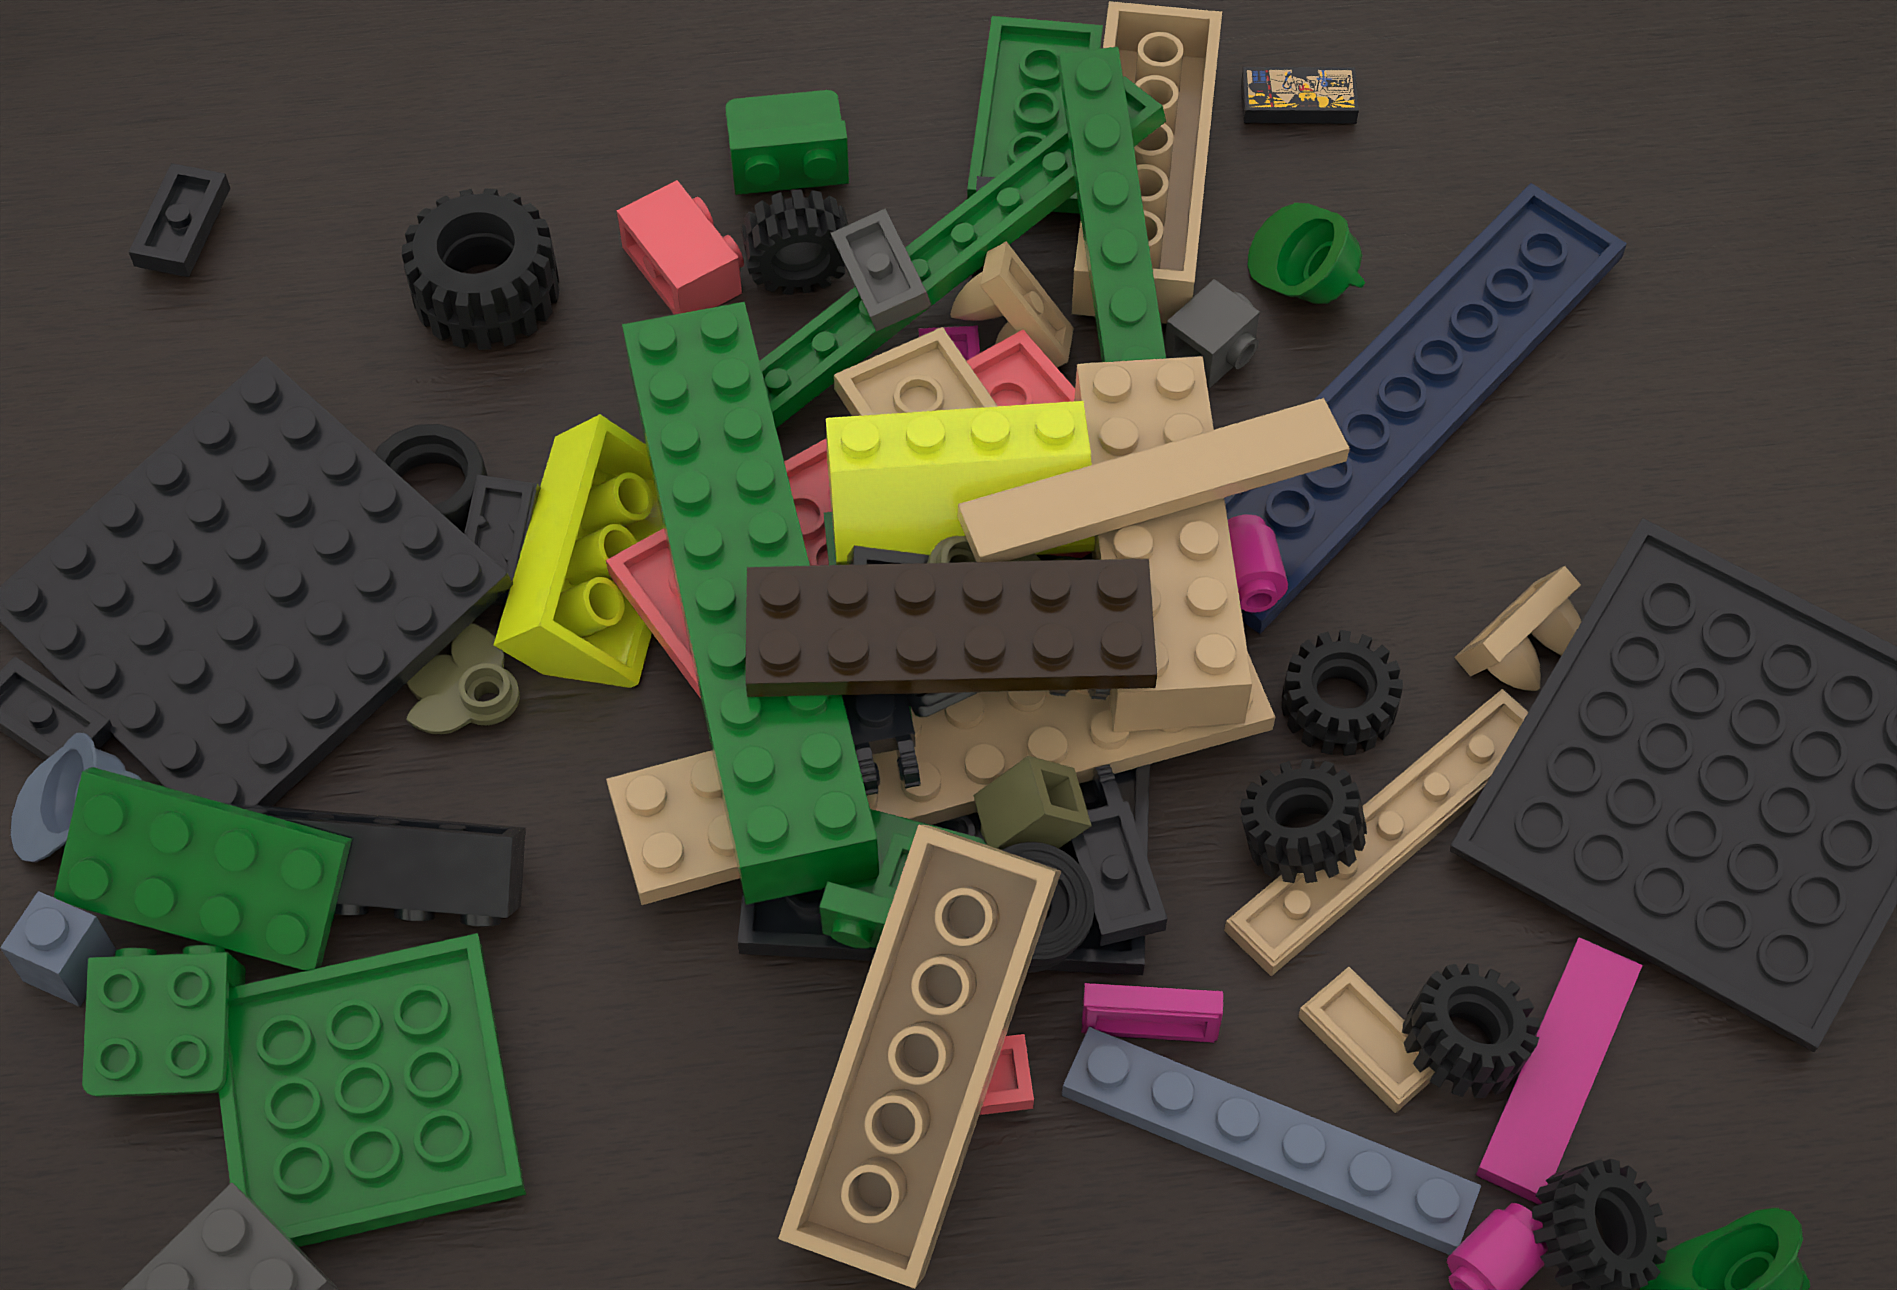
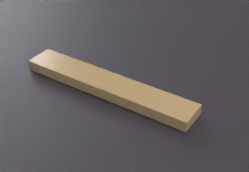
M1322 398L958 504V519L976 562H1007L1347 461L1350 448L1325 399Z
M1501 689L1362 806L1367 826V834H1364L1366 844L1363 851L1355 850L1357 860L1350 867L1338 861L1340 874L1329 878L1325 870L1317 871L1316 877L1318 882L1306 883L1303 873H1297L1294 883L1283 882L1282 875H1280L1226 920L1224 931L1270 976H1273L1477 801L1527 716L1528 711Z

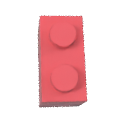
M678 180L617 210L622 248L674 315L717 307L742 294L740 268L744 266V259L738 245L731 236L726 235L722 237L714 227L712 216L703 200L699 197L692 199Z

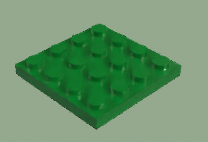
M478 933L229 988L226 1083L219 1091L230 1183L232 1182L254 1201L298 1247L526 1195L484 954Z

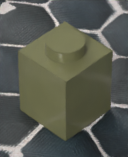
M1025 757L973 795L981 822L982 836L988 846L999 850L1026 842L1044 843L1059 849L1092 826L1075 769L1036 757Z

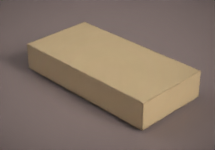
M1350 967L1346 968L1300 1008L1298 1018L1394 1113H1397L1430 1083V1079L1435 1071L1428 1067L1419 1072L1413 1064L1419 1052H1406L1404 1041L1409 1034L1402 1033L1405 1020Z

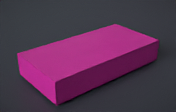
M1085 983L1081 1033L1086 1035L1088 1028L1091 1027L1114 1037L1214 1042L1218 1040L1223 1016V991Z

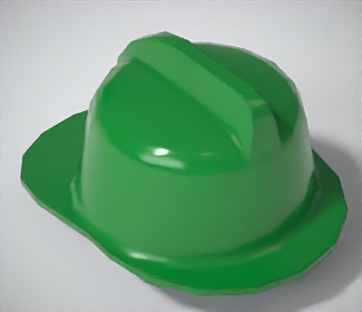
M1293 203L1279 209L1267 218L1256 232L1249 248L1248 268L1251 277L1262 286L1286 296L1298 297L1313 304H1327L1337 299L1349 286L1362 289L1365 284L1364 279L1358 273L1362 260L1361 247L1359 242L1349 232L1347 220L1338 213L1309 203Z
M1779 1208L1756 1210L1722 1228L1687 1240L1667 1250L1665 1263L1656 1265L1661 1271L1655 1280L1648 1281V1285L1641 1287L1640 1290H1809V1278L1797 1256L1803 1241L1802 1225L1790 1211Z

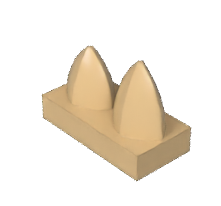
M1007 241L989 250L986 254L983 272L971 279L958 293L950 313L951 318L980 321L1004 316L1008 322L999 332L995 345L1024 330L1056 367L1067 363L1074 330L1073 326Z
M1566 566L1535 581L1454 658L1470 677L1488 669L1501 682L1514 688L1530 691L1539 690L1541 680L1540 663L1528 635L1531 633L1545 647L1562 655L1581 623L1579 614L1568 599L1581 584Z

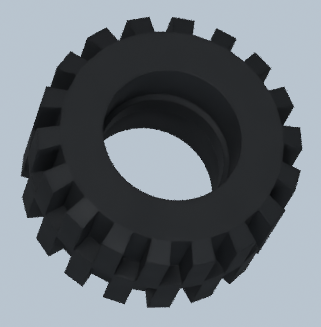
M485 188L483 194H473L472 189L459 191L460 197L453 199L446 195L436 200L437 207L435 209L424 208L417 215L419 225H409L405 233L407 243L402 245L403 266L414 308L417 310L420 321L424 327L431 326L433 335L443 341L451 336L454 346L465 349L469 343H477L478 350L491 349V343L501 341L505 347L516 343L515 336L521 333L527 337L538 330L537 320L547 321L553 312L551 303H556L559 297L558 283L560 281L550 230L546 220L540 219L539 210L531 203L522 205L521 197L510 192L502 197L499 196L498 189ZM478 265H500L493 270L483 273H463Z

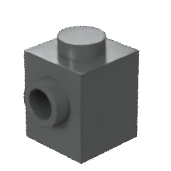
M1213 279L1167 320L1164 344L1166 359L1203 356L1207 388L1209 390L1233 367L1236 369L1242 368L1253 357L1259 344L1256 335L1260 311L1254 308L1244 295L1232 292Z

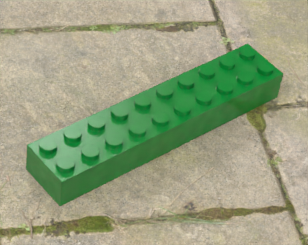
M745 302L622 324L630 374L745 904L826 888L827 882L842 885L876 878L879 875L877 836L842 695L747 697V567L810 566Z

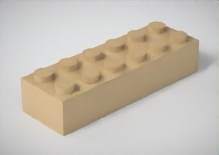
M1109 1L1103 48L1119 47L1123 77H1127L1163 106L1166 122L1134 147L1160 321L1167 324V320L1193 298L1222 12ZM1080 221L1074 267L1072 314L1095 316L1082 224Z
M1203 356L1077 364L1074 401H1084L1092 465L1214 430ZM1224 498L1095 535L1094 551H1091L1092 559H1149L1157 662L1156 688L1110 690L1109 700L1113 732L1245 724L1252 689V679Z
M918 825L778 1239L915 1289L929 1266L1061 874L1060 870L929 825Z

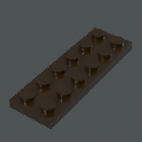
M1149 559L747 567V697L1156 688L1157 662Z

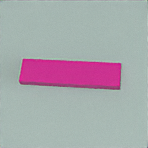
M1580 937L1578 938L1540 1025V1029L1536 1034L1539 1037L1537 1047L1520 1071L1476 1176L1538 1205L1542 1204L1536 1197L1539 1187L1548 1185L1546 1179L1557 1171L1643 965Z

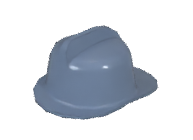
M74 734L62 748L41 763L24 783L12 814L11 839L14 851L22 860L36 863L49 857L66 844L82 771L95 767L141 780V778L136 774L126 771L124 764L116 756L96 749L94 742L88 734Z

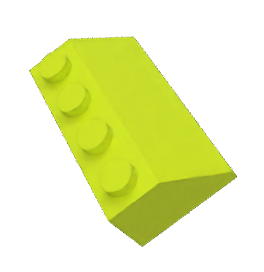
M1084 401L826 418L827 464L836 565H847V555L853 546L930 555L940 541L952 536H965L958 519V504L1091 466V450ZM1095 536L1035 554L1094 551Z
M601 414L554 438L494 646L543 675L632 688L639 684L652 632L608 574L606 560L660 531L664 526L646 444Z

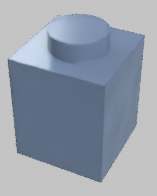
M39 891L0 947L23 982L79 1007L86 999L88 958L113 957L116 951L96 916Z

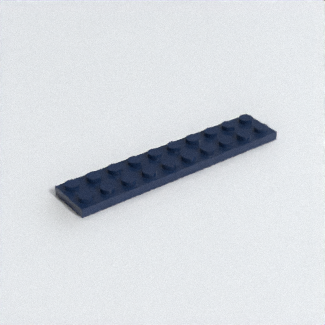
M1530 183L1313 400L1325 399L1350 448L1347 461L1224 497L1227 520L1239 515H1256L1262 518L1266 526L1274 531L1288 581V589L1285 595L1270 609L1262 612H1247L1241 609L1243 622L1261 634L1622 259L1627 243Z

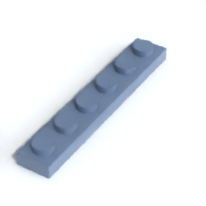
M1091 1027L1087 1030L1063 1084V1097L1448 1255L1461 1243L1481 1188L1480 1184Z

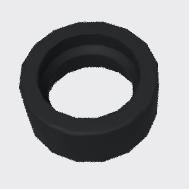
M420 424L395 432L379 445L375 454L400 477L409 470L426 463H445L458 467L463 471L465 481L460 490L448 500L433 506L461 532L465 533L477 474L488 476L484 460L476 443L458 429L442 424Z

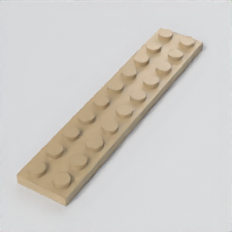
M1249 654L1252 689L1245 724L1113 732L1109 695L1106 700L1091 699L1088 690H1070L1066 696L1051 695L1049 690L979 692L923 718L915 716L911 708L916 747L914 748L921 784L917 787L905 789L903 781L899 778L896 750L873 754V761L877 764L879 770L880 785L878 787V794L868 795L867 799L870 809L932 825L978 812L973 795L1027 756L1073 767L1080 784L1092 780L1095 767L1110 764L1113 773L1116 774L1273 730L1275 715ZM712 750L606 779L641 905L740 878Z

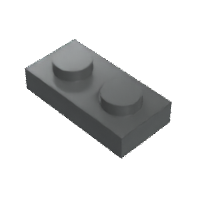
M886 208L831 232L837 250L876 332L932 307L928 294Z

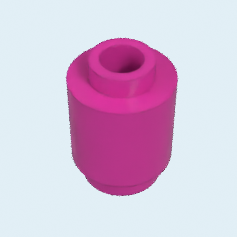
M1256 515L1235 516L1228 519V527L1240 606L1242 610L1247 612H1262L1273 607L1285 595L1288 589V581L1274 531L1266 526L1262 518Z
M1511 1203L1505 1210H1493L1448 1256L1447 1264L1452 1273L1449 1276V1283L1453 1290H1520L1545 1265L1540 1256L1548 1251L1546 1242L1536 1244L1533 1231L1543 1228V1222L1532 1219V1211L1517 1203Z

